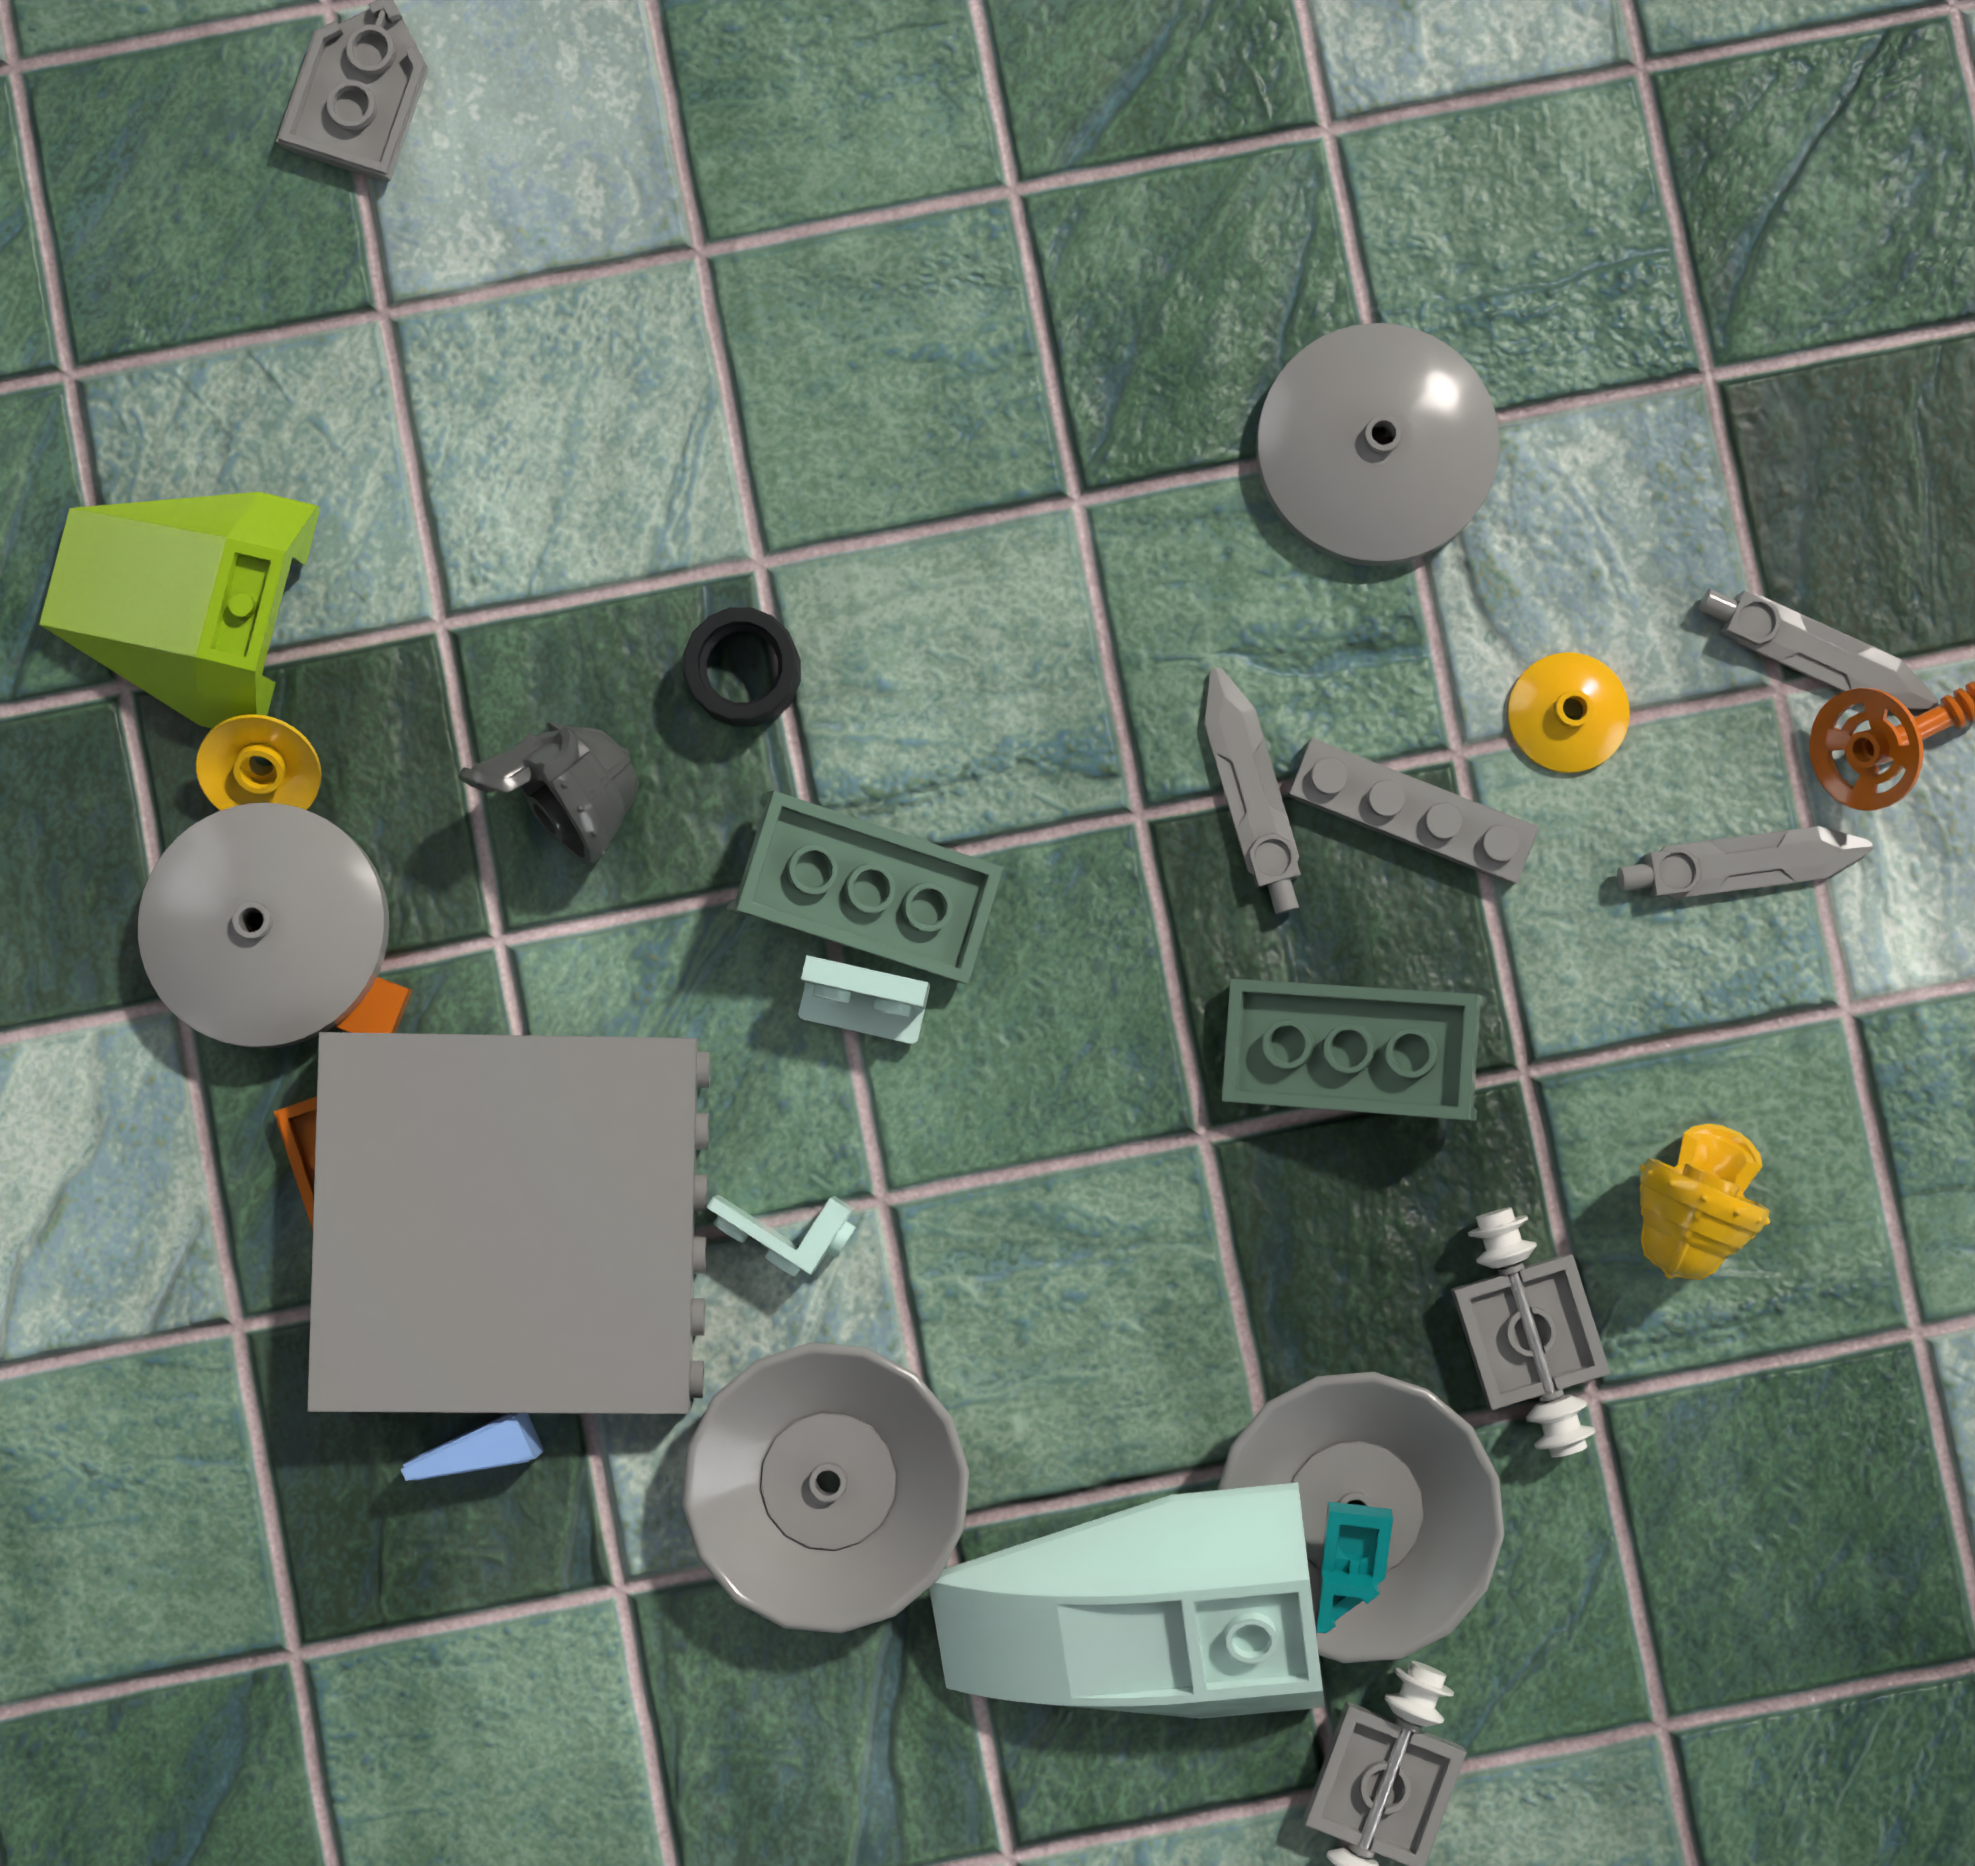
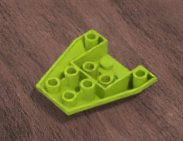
M263 492L69 508L39 625L202 727L212 729L222 721L240 715L256 714L267 716L276 682L262 674L291 563L306 566L321 508L318 505Z

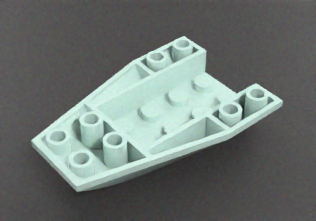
M1298 1482L1169 1495L943 1570L940 1578L929 1587L947 1689L1016 1702L1199 1719L1325 1708Z

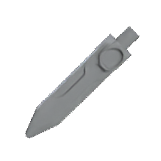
M1708 589L1702 598L1699 611L1725 622L1720 634L1735 640L1742 647L1841 692L1855 688L1879 689L1896 697L1908 709L1931 710L1938 705L1936 696L1901 659L1761 595L1755 596L1747 591H1743L1737 594L1734 600L1712 589Z
M1215 667L1209 675L1204 726L1248 873L1253 875L1257 889L1268 887L1275 914L1290 912L1299 908L1291 882L1292 879L1299 878L1301 875L1297 863L1299 853L1256 709L1222 668Z
M1820 826L1665 846L1659 852L1645 854V864L1618 867L1617 881L1621 891L1649 888L1650 898L1667 896L1670 899L1822 880L1869 854L1872 851L1873 845L1867 839Z

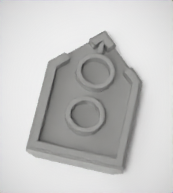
M376 0L368 4L369 9L339 24L335 20L314 31L276 143L291 153L379 181H391L429 69L394 0Z

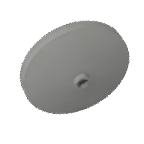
M1368 323L1338 329L1313 341L1298 352L1286 364L1270 388L1261 410L1256 434V461L1261 484L1268 501L1285 526L1300 540L1320 553L1343 562L1365 566H1388L1413 561L1436 551L1456 537L1467 526L1485 501L1495 478L1500 450L1499 427L1493 402L1485 385L1471 365L1457 351L1434 336L1414 328L1388 323ZM1372 431H1382L1383 436L1391 438L1392 442L1386 445L1378 444L1372 437Z
M249 803L233 806L209 815L189 827L173 841L157 861L144 888L138 915L140 955L147 976L160 999L181 1021L194 1030L221 1042L247 1048L266 1049L295 1045L319 1036V1032H327L338 1025L354 1011L372 988L383 964L389 937V910L386 894L376 868L363 849L346 832L327 819L305 809L279 803ZM255 913L262 914L264 920L261 928L251 932L253 929L250 923L251 918Z

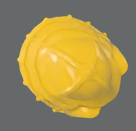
M1696 1125L1683 1133L1677 1166L1673 1167L1660 1160L1648 1158L1645 1164L1639 1166L1641 1171L1639 1188L1640 1206L1643 1217L1641 1244L1644 1255L1655 1266L1661 1268L1666 1278L1681 1277L1695 1280L1706 1278L1715 1273L1728 1256L1734 1255L1739 1249H1742L1751 1239H1754L1765 1225L1770 1223L1768 1217L1770 1210L1760 1203L1745 1198L1743 1194L1763 1166L1760 1153L1749 1139L1741 1133L1722 1125Z

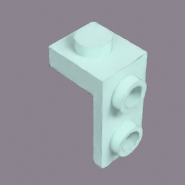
M720 1195L713 1196L707 1205L709 1210L718 1215L713 1222L714 1226L741 1243H744L750 1235L770 1248L765 1255L768 1261L796 1277L800 1269L811 1275L817 1269L826 1253L837 1259L856 1229L854 1225L847 1221L854 1208L835 1196L829 1198L799 1246Z

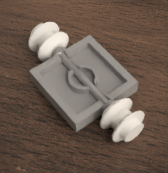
M1512 1207L1477 1216L1476 1220L1479 1228L1469 1231L1468 1236L1483 1239L1486 1251L1476 1261L1478 1264L1492 1269L1499 1268V1274L1452 1288L1451 1292L1487 1407L1495 1410L1538 1396L1541 1402L1535 1404L1526 1416L1527 1422L1541 1424L1544 1436L1534 1444L1535 1448L1549 1449L1551 1457H1562L1580 1452L1587 1448L1585 1438L1593 1435L1596 1430L1594 1427L1580 1425L1577 1414L1587 1406L1586 1400L1572 1395H1564L1563 1388L1611 1373L1573 1254L1566 1253L1524 1266L1521 1261L1526 1260L1537 1246L1536 1242L1522 1240L1518 1229L1528 1220V1216L1515 1217Z
M1411 1661L1408 1669L1395 1667L1394 1672L1403 1681L1399 1693H1390L1384 1696L1392 1712L1397 1715L1395 1720L1351 1702H1345L1303 1816L1305 1826L1350 1843L1349 1848L1342 1847L1327 1851L1326 1857L1334 1866H1379L1378 1862L1373 1859L1375 1853L1408 1866L1426 1865L1467 1753L1461 1745L1420 1730L1421 1726L1429 1727L1444 1722V1718L1435 1709L1439 1697H1451L1454 1695V1691L1444 1685L1447 1675L1417 1661Z

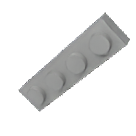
M1312 737L1307 744L1287 795L1289 798L1510 885L1518 883L1539 829L1536 825Z

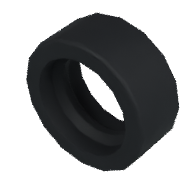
M729 607L708 616L692 632L683 653V676L692 697L713 719L733 727H756L777 718L793 702L801 682V659L789 631L774 616L752 607ZM750 632L764 638L773 647L778 658V675L773 687L763 697L751 702H733L721 697L712 688L707 676V660L712 648L722 638L734 633Z

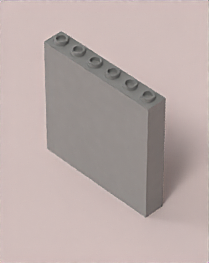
M319 1032L307 1412L689 1414L692 1407V1398H703L704 1361H693V1336H704L705 1298H694V1273L706 1274L707 1238L706 1236H695L696 1211L707 1212L708 1174H696L697 1150H708L709 1113H698V1088H710L711 1060L710 1051H699V1039Z

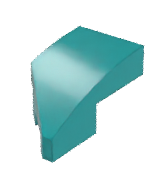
M1328 1501L1315 1624L1317 1633L1326 1634L1336 1627L1335 1621L1362 1601L1368 1604L1380 1595L1378 1584L1386 1578L1393 1525L1392 1509Z

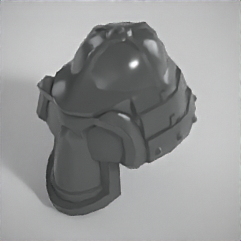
M550 721L546 724L543 732L536 736L529 733L514 747L492 756L482 763H476L471 769L464 767L458 775L462 782L484 793H492L496 790L508 793L520 787L528 800L533 814L550 836L559 841L570 854L581 863L587 865L599 862L600 858L609 849L611 841L623 823L624 815L636 799L639 786L629 757V750L622 748L600 729L565 726Z

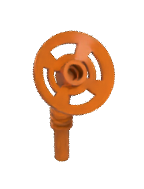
M1972 681L1966 684L1965 690L1959 688L1953 691V697L1950 695L1942 697L1941 705L1916 717H1913L1908 708L1896 697L1875 688L1850 689L1831 698L1817 714L1813 722L1809 741L1811 763L1823 788L1841 804L1863 811L1886 808L1903 799L1915 785L1922 768V740L1951 726L1960 729L1966 726V720L1969 722L1975 721V682ZM1856 704H1864L1866 711L1850 717L1841 729L1835 728L1837 721L1846 710ZM1888 710L1891 711L1902 724L1894 726L1892 723L1886 720ZM1869 720L1871 729L1853 734L1861 723ZM1844 750L1847 762L1855 772L1860 774L1854 786L1849 784L1838 771L1832 751ZM1894 760L1887 771L1878 774L1880 764ZM1903 767L1906 769L1903 777L1895 786L1885 792L1877 793L1878 784L1893 779Z

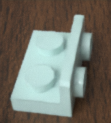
M806 955L801 976L805 986L798 1012L801 1019L904 1043H917L930 990L928 982Z

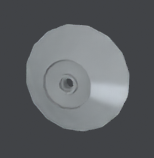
M810 1342L755 1360L713 1396L687 1446L682 1506L698 1558L735 1603L785 1629L844 1633L896 1616L940 1578L965 1529L970 1471L953 1417L916 1373L867 1347ZM823 1471H833L838 1475L840 1487L837 1490L826 1492L819 1487L817 1478Z
M1377 1372L1317 1376L1268 1401L1232 1443L1217 1490L1296 1482L1299 1484L1315 1624L1328 1501L1347 1504L1351 1500H1361L1366 1506L1392 1509L1393 1525L1386 1578L1378 1584L1380 1595L1368 1604L1362 1601L1335 1621L1336 1627L1326 1634L1316 1632L1320 1656L1341 1663L1402 1659L1451 1634L1488 1590L1505 1535L1499 1476L1473 1427L1429 1389Z

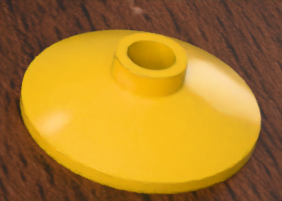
M1565 652L1546 656L1533 663L1521 674L1510 693L1507 717L1509 729L1516 745L1532 762L1554 772L1578 773L1602 764L1615 753L1626 735L1630 719L1628 697L1621 681L1608 666L1588 655ZM1567 699H1575L1580 702L1583 707L1581 719L1572 720L1565 715L1563 705Z
M248 714L222 721L205 736L196 757V773L199 784L206 797L220 811L249 803H279L307 810L314 802L321 784L320 761L311 743L293 726L270 716ZM253 756L266 758L273 765L262 766L254 760Z

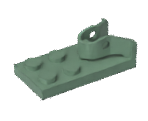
M777 791L762 794L760 804L764 810L737 897L736 899L729 900L726 911L753 916L962 984L969 983L1004 867Z
M1230 978L1222 1101L1477 1121V1110L1474 1108L1479 1017L1480 1009L1484 1008L1485 997L1479 994Z

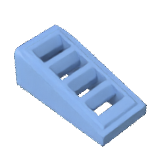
M507 1413L415 1456L403 1464L404 1467L401 1469L405 1481H417L525 1463L536 1459L544 1450L528 1413Z

